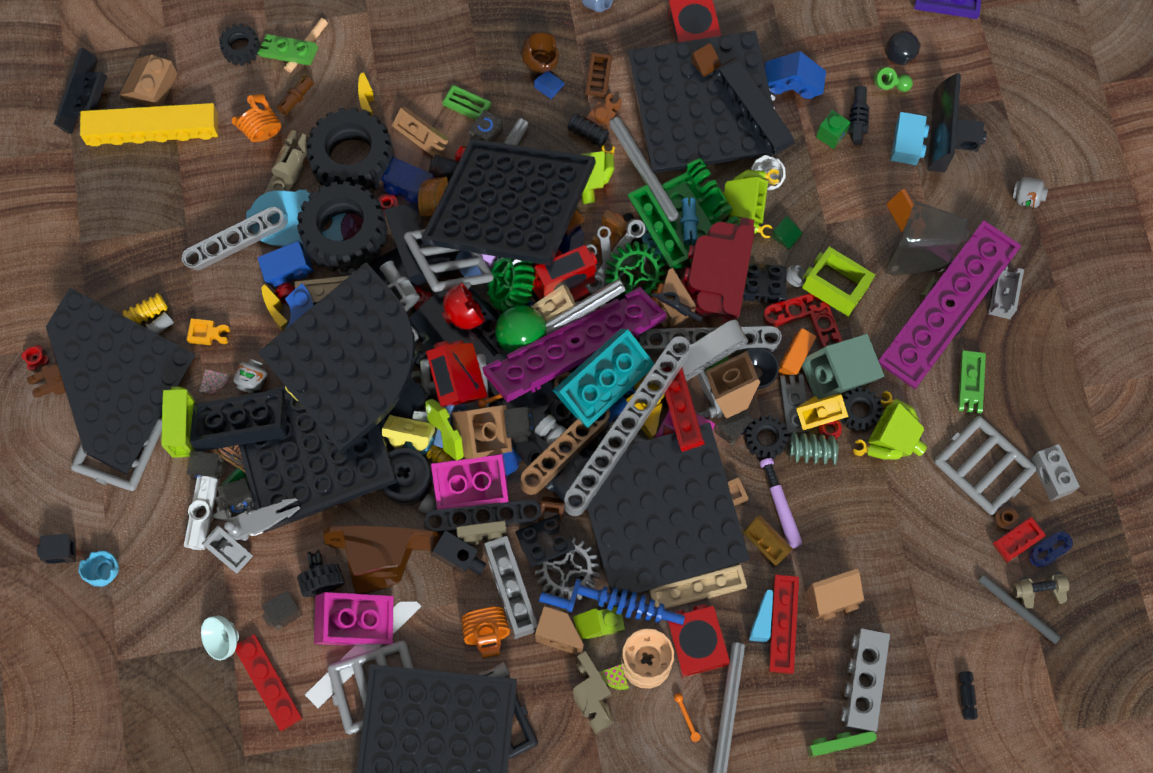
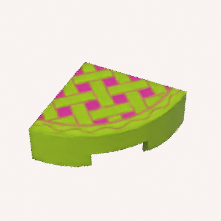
M621 664L599 672L605 684L618 690L629 689Z

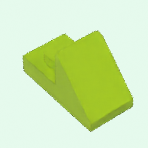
M613 607L612 611L608 609L598 611L597 608L573 617L575 629L581 640L625 631L622 613L621 615L616 613L617 607Z

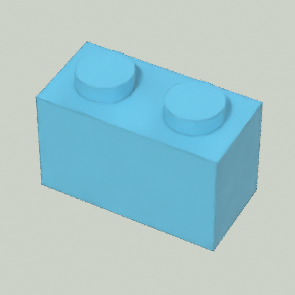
M900 112L896 121L891 161L917 165L919 159L924 158L926 145L923 144V139L927 138L929 125H926L927 116Z

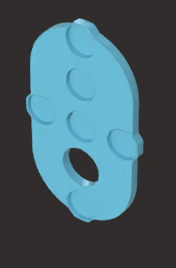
M300 189L296 192L270 191L258 197L251 209L247 211L246 219L270 207L279 208L288 218L285 228L260 241L271 246L281 247L297 241L302 243L297 228L299 224L297 217L298 213L302 212L301 205L304 201H309L308 196L311 193ZM279 213L271 217L272 224H276L280 220ZM342 213L332 217V225L326 231H322L323 236L333 241H344L349 231L353 229V219L349 213ZM259 223L251 227L254 234L260 230Z

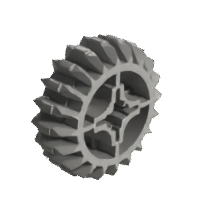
M575 538L571 539L575 550L566 553L565 559L554 561V563L548 560L536 565L541 569L535 570V575L543 576L537 580L538 585L546 583L542 588L544 593L552 589L551 595L558 593L561 598H564V595H568V600H570L574 586L567 587L568 583L572 578H580L581 576L585 578L580 585L586 587L587 585L590 587L596 586V582L591 578H599V573L593 571L599 569V564L592 563L597 559V555L588 556L592 548L589 546L583 550L585 542L581 541L577 546L575 545ZM574 553L584 560L587 570L574 563ZM570 559L571 569H574V571H569L566 580H564L565 574L564 570H561V568L564 569L566 565H568V560ZM547 569L553 570V573L560 575V586L550 579ZM577 594L578 600L582 599V595Z

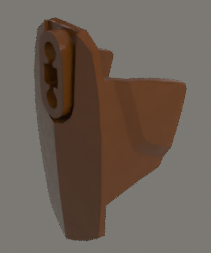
M331 525L323 531L325 545L332 548L346 549L349 572L355 594H366L400 583L412 551H433L443 535L429 530L363 525Z

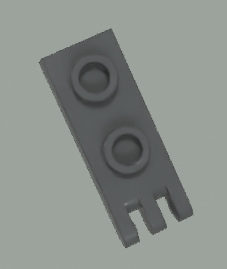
M803 373L797 374L798 382H795L794 375H788L789 383H786L784 374L779 375L785 429L788 430V435H791L793 432L797 435L802 433L809 434L810 428L802 429L796 407L807 401Z

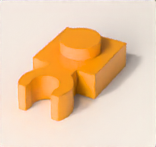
M191 319L187 341L188 343L211 345L212 339H215L221 344H227L228 339L220 337V334L222 332H230V328L227 325L215 327L214 321Z

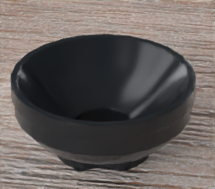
M748 349L747 352L753 366L759 367L763 372V375L759 378L760 384L757 389L767 388L775 381L778 375L779 365L777 359L766 349Z

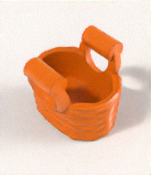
M263 94L249 95L247 101L251 108L241 116L233 117L232 123L251 142L269 140L281 130L282 125ZM262 103L264 110L259 109L256 104Z
M492 606L467 612L461 618L464 642L468 645H477L482 658L500 655L501 640L510 634V626L505 616V610L502 607ZM496 642L494 646L482 647V645Z

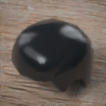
M902 30L890 37L885 47V53L893 63L906 65L917 57L921 45L918 38L912 32Z

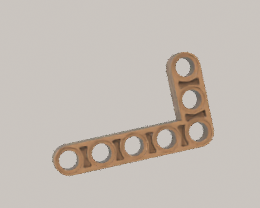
M565 372L556 377L554 389L571 373ZM609 409L602 414L605 417L603 420H596L588 428L577 419L523 471L521 475V489L526 494L533 495L545 487L606 428L610 416ZM584 429L588 432V435L582 437L577 435L576 431ZM568 445L572 450L564 453L560 451L559 447ZM545 461H551L555 466L552 469H546L542 464ZM529 477H534L538 482L535 485H528L525 480Z

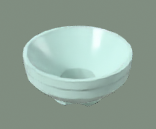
M212 616L207 618L201 627L202 643L212 658L224 660L233 655L239 640V633L232 622L222 616Z

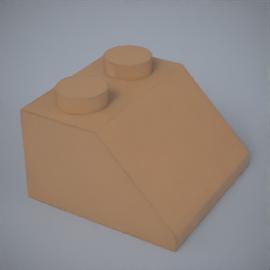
M154 55L138 58L119 94L120 98L147 107L162 106L177 76L172 61Z
M669 269L662 293H677L680 303L691 307V311L695 312L696 305L674 269ZM666 296V298H668V299H671V300H674V299H675V298L672 297V296ZM660 301L659 307L666 313L667 319L659 324L662 329L681 328L693 321L692 317L688 315L685 317L677 310Z
M747 351L705 371L714 398L726 419L749 407L760 381Z
M506 405L451 412L454 431L458 430L462 437L464 458L462 459H474L512 452Z
M858 568L812 583L805 592L815 620L821 617L823 621L832 619L837 616L836 612L845 610L846 613L858 610V605L864 601Z
M550 605V608L544 606L535 632L536 642L572 654H582L584 644L568 613H564V609Z

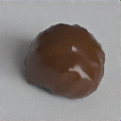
M533 32L524 40L520 54L523 63L528 69L544 73L551 71L557 66L559 51L553 35L550 33L546 34L545 32Z

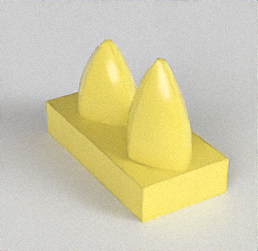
M389 415L382 428V436L388 437L394 449L402 448L405 442L408 441L412 443L418 452L427 448L435 432V426L431 423Z

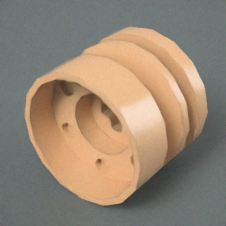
M642 629L634 632L627 639L623 647L621 666L626 679L639 688L651 689L661 685L668 678L674 662V649L671 641L663 633L655 629ZM644 657L646 660L651 659L650 666L647 663L642 664Z

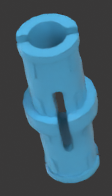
M684 198L681 200L683 212L681 225L684 229L683 242L689 245L691 236V245H693L698 239L697 225L699 219L696 216V199L690 198L688 206V198Z

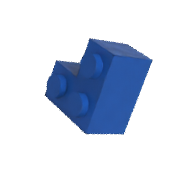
M801 51L765 62L767 81L772 93L782 94L793 89L805 99H811L823 94L826 70Z

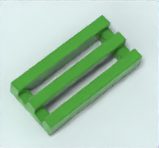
M455 85L451 86L443 100V106L481 123L484 120V115L486 116L488 113V108L490 109L492 106L490 101ZM453 93H456L464 98H467L475 103H478L482 105L483 108L472 104L470 101L454 96Z

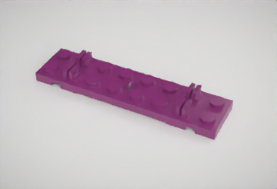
M983 220L878 360L879 364L915 390L1022 245ZM952 300L954 302V306L948 307L946 305V301Z
M639 287L625 294L624 299L620 301L616 299L545 337L507 354L506 359L502 361L498 359L482 367L483 374L502 397L509 402L529 391L535 392V388L537 390L541 389L540 385L581 365L620 329H628L637 339L640 337V333L667 320L666 313Z

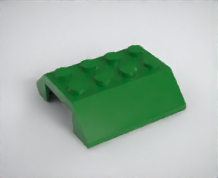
M702 158L687 164L686 173L661 185L679 215V218L673 222H669L648 185L627 194L670 269L686 268L691 265V259L688 258L691 236L689 245L683 242L684 229L681 225V218L683 217L682 199L688 198V206L690 198L696 199V216L699 219L697 238L706 235L713 224L722 222L733 210L731 205H728L729 202L720 187H717L718 184L715 180L707 182L703 187L700 186L711 174L709 169H706L707 166ZM735 216L729 218L725 223L739 225L740 220Z

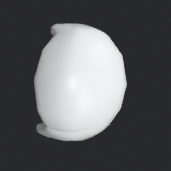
M764 155L755 160L751 170H762L768 173L771 169H777L779 174H772L770 177L773 180L778 179L779 183L771 185L768 182L767 190H774L783 184L786 178V168L778 158Z

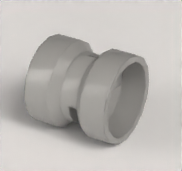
M548 415L538 424L535 432L540 437L543 436L546 439V443L550 446L567 429L564 426H559L552 415Z

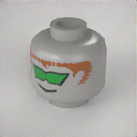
M1023 177L1021 181L1016 182L1013 198L1016 199L1018 205L1037 208L1041 201H1046L1048 188H1044V181L1041 179Z
M250 359L249 362H240L233 378L234 383L237 384L236 388L250 394H254L255 391H261L268 374L262 368L263 363Z

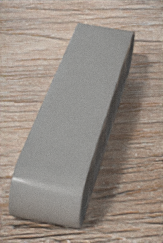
M277 207L263 210L187 248L182 254V262L185 266L194 270L204 269L282 230L288 223L287 215ZM279 213V222L276 224H272L271 217L274 214ZM259 223V232L252 234V225ZM238 233L240 236L239 241L236 244H232V235ZM218 243L219 251L216 254H212V245ZM197 253L199 260L196 264L192 265L191 257Z
M737 320L725 323L690 345L688 358L683 365L687 381L748 342Z

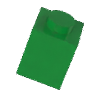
M832 110L819 126L816 138L832 149H835L846 135L850 121Z

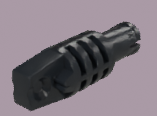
M856 86L854 88V101L850 107L848 133L853 134L854 146L863 145V134L868 133L870 108L867 105V87Z

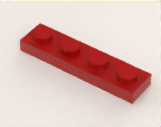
M669 366L661 369L664 372L672 371ZM682 366L665 391V396L680 449L684 452L705 445Z
M774 576L768 672L794 673L799 577Z
M254 634L238 643L235 651L279 730L282 732L303 719L257 636Z

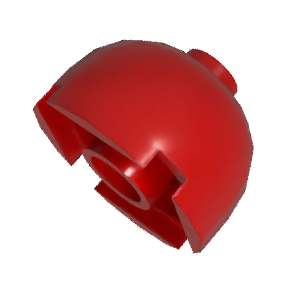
M462 282L453 286L445 294L443 299L445 311L442 312V316L447 324L453 323L459 329L469 330L481 325L485 321V317L478 303L476 304L472 299L474 296Z

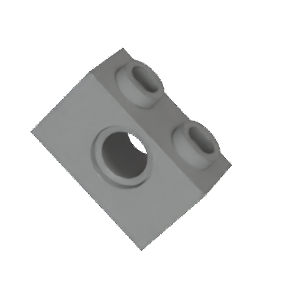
M1060 444L1039 451L1030 459L1037 468L1036 472L1050 502L1072 494L1080 487Z

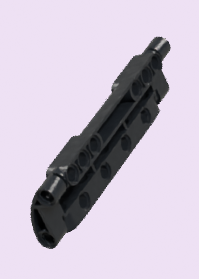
M471 286L469 291L474 296L472 299L476 304H479L485 317V321L476 328L499 354L493 350L475 328L462 330L453 323L447 324L442 316V312L445 311L443 299L448 290L436 293L410 317L411 326L422 337V343L428 351L434 349V344L448 341V343L463 340V343H473L476 354H484L486 356V365L498 359L502 361L507 358L508 353L497 342L495 328L492 332L489 329V324L492 320L496 327L500 315L487 301L482 300ZM555 378L540 385L541 389L537 390L535 388L536 391L533 393L529 391L509 402L504 398H500L489 403V407L506 405L508 421L511 419L514 423L513 429H509L511 445L527 466L549 447L546 439L543 436L540 437L535 432L538 424L550 415L548 411L566 429L577 420L570 410L566 416L563 414L562 408L564 403L553 391ZM488 380L489 398L500 394ZM578 430L576 431L579 436L584 437L588 435L586 430H583L582 433ZM601 432L595 438L598 439L600 444L606 435ZM593 440L583 449L589 457L595 452L592 445ZM568 445L559 447L560 451L564 453L572 450ZM583 451L545 486L550 491L555 492L563 502L567 491L577 478L573 461L587 458ZM545 461L542 464L546 469H552L555 466L551 461ZM577 498L569 500V504L573 507H577L582 503Z

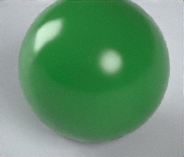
M516 305L510 307L497 320L495 327L497 342L509 354L545 337L547 330L546 322L543 316L530 306Z

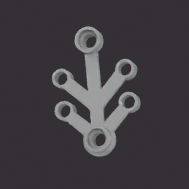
M638 219L630 220L626 225L627 232L612 251L609 241L610 229L604 225L597 228L596 235L600 238L603 263L595 273L597 284L595 286L585 285L589 293L594 294L606 285L611 284L605 282V278L608 276H605L604 269L611 268V266L606 264V260H614L610 253L613 252L618 255V246L625 250L624 245L626 242L630 243L633 238H640L644 235L645 225L642 221ZM633 224L638 225V230L636 232L631 231V226ZM602 229L607 230V234L604 237L600 236V230ZM586 244L587 248H593V252L596 255L597 248L592 244ZM637 254L625 258L622 263H631L633 258L637 257ZM620 271L618 273V279L623 283V285H626V282L621 280V276L625 273Z

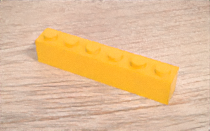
M214 103L81 111L80 136L85 144L90 146H100L101 144L121 145L127 142L141 144L145 141L166 142L167 140L176 139L187 141L192 138L207 140L212 137H218V112Z

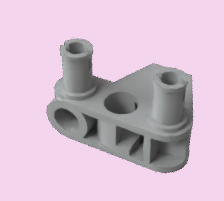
M388 261L380 267V270L390 283L387 286L400 300L406 312L409 313L418 301L419 295L409 279L401 277L393 261Z

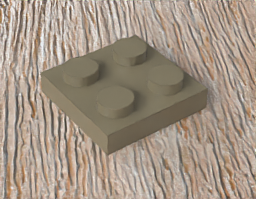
M505 521L457 527L458 538L470 546L479 544V540L488 539L490 542L507 536Z

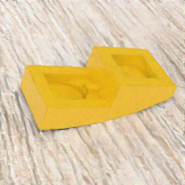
M363 72L360 74L358 81L359 101L361 109L369 111L372 117L373 112L369 102L375 100L370 84Z
M264 284L261 287L264 302L275 324L283 332L289 324L279 313L283 306L277 296Z

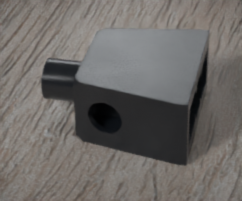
M446 530L431 555L463 574L469 569L480 576L487 565L486 562L475 557L478 552L477 549ZM459 553L465 554L466 557H467V560H466V561H461V560H459L458 557H457V554H459Z

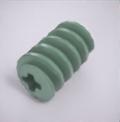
M793 432L789 439L788 458L790 460L791 455H793L795 461L799 462L800 457L803 456L805 463H808L809 458L813 457L814 464H817L820 457L824 464H827L828 459L831 458L833 465H836L838 459V440L835 441V437L830 435L826 441L823 434L819 436L818 440L815 434H811L809 439H807L805 433H802L798 439L797 434Z

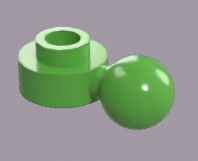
M883 67L874 74V83L879 89L888 90L896 86L899 91L906 92L913 85L912 78L909 75L902 74L897 77L895 70L892 68ZM883 75L886 76L885 82H882L881 79Z

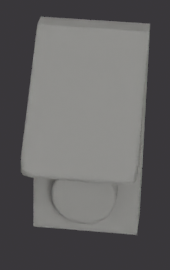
M217 526L201 543L236 574L253 557L250 552L231 538L220 526Z

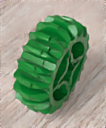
M634 241L632 247L630 243L626 242L624 245L625 250L618 246V255L613 252L610 253L614 260H606V264L611 266V268L604 269V273L611 274V276L606 277L605 282L611 283L618 280V270L626 275L625 291L616 297L622 295V299H624L625 294L633 291V287H636L639 281L646 280L648 282L641 288L652 298L650 291L652 289L656 291V284H663L664 282L659 276H664L665 271L659 270V268H662L665 264L664 262H657L661 255L659 253L654 254L655 248L650 247L647 250L648 244L643 243L640 246L637 241ZM637 254V257H634L631 263H622L628 256ZM644 257L650 262L651 274L644 271ZM636 267V269L643 275L638 274L637 276L634 275L633 277L631 272L627 271L626 269L632 270Z
M498 257L493 262V268H490L494 279L487 284L489 287L488 295H490V302L493 303V307L504 312L510 307L529 303V296H532L531 291L535 287L533 281L536 279L533 276L535 268L532 267L533 263Z

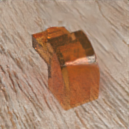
M447 177L426 179L421 184L418 192L420 216L433 215L449 183Z
M606 210L602 216L601 226L604 225L611 231L609 241L612 251L627 232L626 225L628 222L619 213H612ZM600 230V236H606L607 230ZM595 233L591 239V244L597 248V253L602 255L600 238Z

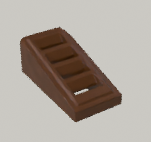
M591 52L585 95L606 98L612 54ZM594 62L606 63L607 67L594 65ZM593 70L606 71V74L593 73ZM592 78L605 79L604 83L591 80ZM590 87H603V91L591 90Z

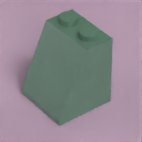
M868 334L826 346L807 356L802 364L814 397L817 396L818 400L838 393L843 394L850 391V389L862 387L885 377Z

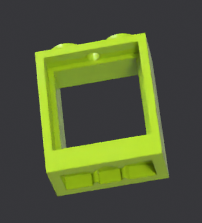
M828 247L824 254L820 252L813 263L815 267L812 268L810 266L805 272L803 278L806 281L802 288L849 317L869 288L875 274L833 248ZM825 264L858 284L851 295L817 276Z
M172 387L170 390H163L161 445L172 458L196 457V451L190 443L193 404H196V401L188 390L183 387Z

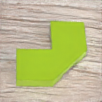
M434 399L425 401L428 422L441 431L443 451L456 461L464 458L462 437L458 430L453 431L448 421L450 415L447 409L441 407Z

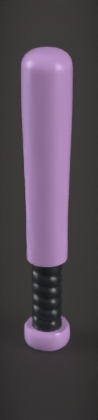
M773 458L763 459L759 464L761 468H764L770 483V492L786 541L793 549L798 548L802 545V539L782 486L779 485L774 472Z

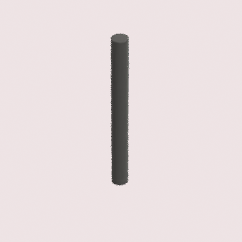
M985 574L979 578V583L1051 642L1056 644L1061 636Z

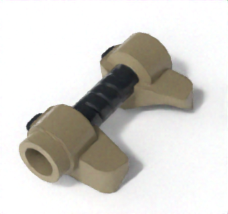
M1056 572L1055 575L1049 577L1048 581L1033 583L1027 577H1022L1019 582L1013 583L1012 590L1015 598L1020 597L1021 604L1026 609H1031L1034 606L1035 592L1050 590L1058 604L1065 603L1067 601L1066 592L1069 591V581L1067 576L1061 572Z

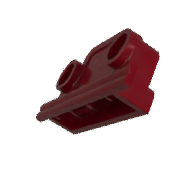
M741 217L739 225L717 222L712 225L706 235L697 239L695 245L690 244L688 258L691 259V265L685 269L684 280L687 281L688 290L693 294H697L694 300L696 305L695 311L703 317H721V326L729 321L737 320L740 316L755 232L753 219Z

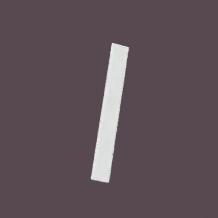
M417 601L399 602L393 608V634L421 607ZM355 645L341 660L380 648L382 645ZM352 667L338 671L342 685L354 674ZM328 672L305 694L317 708L334 693Z

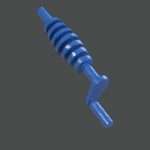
M576 579L570 600L544 592L541 593L539 600L540 602L572 612L576 596L579 594L596 599L601 607H603L604 602L609 603L607 609L612 611L613 605L618 606L616 613L621 615L623 608H626V618H630L632 611H636V620H640L642 613L646 614L644 621L649 622L651 616L655 617L654 623H659L660 620L664 619L683 625L685 615L666 610L662 603H659L658 607H654L655 600L650 599L649 605L645 604L646 596L641 595L639 602L635 601L637 592L632 591L630 599H627L628 590H622L620 597L617 596L618 589L613 588L610 594L607 593L608 587L603 586L602 590L580 585V579Z

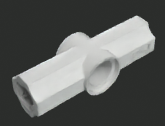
M207 476L197 477L193 501L188 508L189 521L184 541V547L194 550L206 549L201 543L208 537L210 524L214 519L213 508L219 483L218 479ZM205 508L206 514L201 518H197V512Z

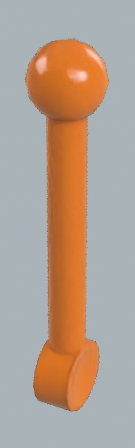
M498 394L488 399L478 400V406L484 408L488 403L503 397L501 394Z
M676 693L674 700L679 704L691 732L690 738L693 742H698L700 734L693 727L683 703V695Z

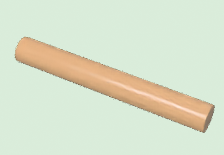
M321 18L304 41L315 42L328 22ZM288 62L284 68L291 73L298 63Z

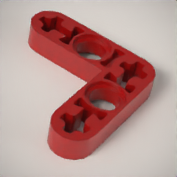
M811 293L772 304L764 311L763 321L767 326L778 327L809 317L821 349L827 346L829 342L827 334L833 331L830 335L831 341L836 343L842 342V337L829 304ZM813 299H815L817 302L821 301L819 308H817L816 305L808 306L806 312L805 306L812 304ZM798 305L801 313L798 315L791 314L789 306ZM782 308H784V314L778 315L776 320L773 317L769 318L771 312L775 315L780 314L783 310ZM827 319L830 327L827 329L820 328L818 320Z

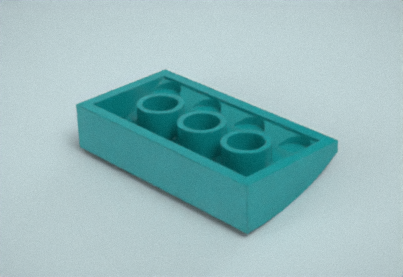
M620 329L553 391L573 415L588 428L642 379L655 363L628 329Z

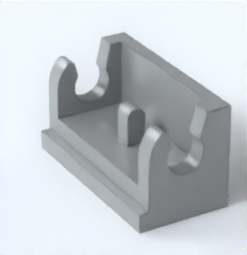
M1006 267L993 284L988 314L1011 319L1017 311L1024 269L1017 268L1015 272H1008V267Z

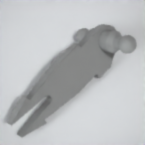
M705 371L697 374V377L710 407L706 411L698 412L697 414L704 418H721L723 412L714 398Z
M285 499L281 503L260 508L249 514L244 512L237 515L233 522H226L224 528L234 540L241 539L246 541L250 534L256 535L269 529L284 518H290L300 509L299 506L278 513V511L296 502L298 499Z

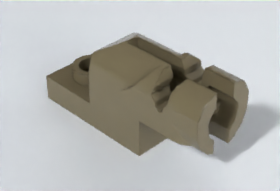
M295 130L289 132L285 144H283L272 167L273 177L264 194L270 191H293L304 170L302 162L308 150L306 143L309 137L302 133L299 139L296 137Z
M585 651L577 656L579 663L576 664V667L582 677L587 675L588 679L573 688V697L584 717L596 715L589 725L594 733L597 734L615 722L608 703H604V700L611 696V692Z

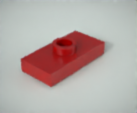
M1031 516L992 544L1005 562L1008 563L1046 535Z

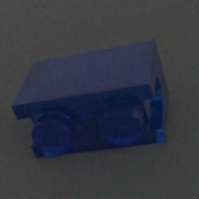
M393 157L381 179L384 182L383 188L387 193L394 196L400 195L411 204L425 203L435 185L433 174Z

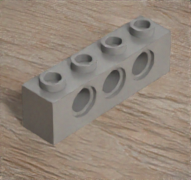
M505 536L484 543V551L514 639L535 633L538 624L508 537Z
M860 629L857 635L853 634L851 649H855L854 657L850 658L848 663V673H851L850 683H846L844 697H848L847 707L843 706L841 712V721L844 722L845 729L865 733L877 732L890 634ZM863 651H869L873 655V662L869 663L863 659ZM860 675H866L869 678L870 685L868 687L860 684ZM856 699H862L866 702L867 708L865 711L857 709L855 705Z

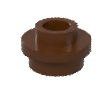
M1002 507L995 514V522L1003 530H1012L1019 523V515L1011 507ZM1005 514L1011 517L1010 522L1004 519Z

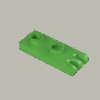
M266 34L265 41L262 42V48L259 49L258 55L265 58L311 65L318 46L315 42Z
M964 350L961 352L958 411L964 410L965 403H967V412H973L974 404H976V413H982L986 353Z
M850 732L836 735L837 739L827 741L826 737L812 740L813 745L807 747L809 757L870 744L876 740L877 736L874 732L851 736Z

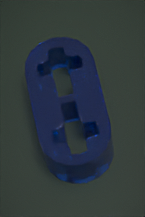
M1066 532L1053 534L1031 550V562L1037 567L1047 566L1072 548L1073 540L1071 536ZM1063 539L1065 541L1063 547L1060 546L1057 549H1054L1053 545L1057 543L1058 540ZM1048 550L1049 554L1044 559L1039 560L1037 558L1039 552L1042 553Z

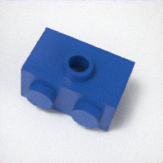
M300 241L257 257L264 281L272 288H277L279 285L295 279H303L309 273L314 272L309 255Z

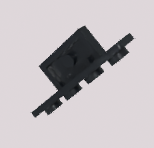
M79 48L54 121V125L67 134L73 133L81 111L97 109L107 79V75L103 72H93L97 57L85 48Z

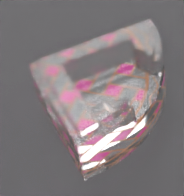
M205 370L199 390L200 393L209 394L220 390L227 383L229 375Z

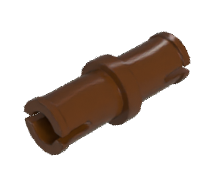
M303 75L293 88H289L286 97L276 106L277 110L287 116L297 103L303 101V96L314 85L312 79Z

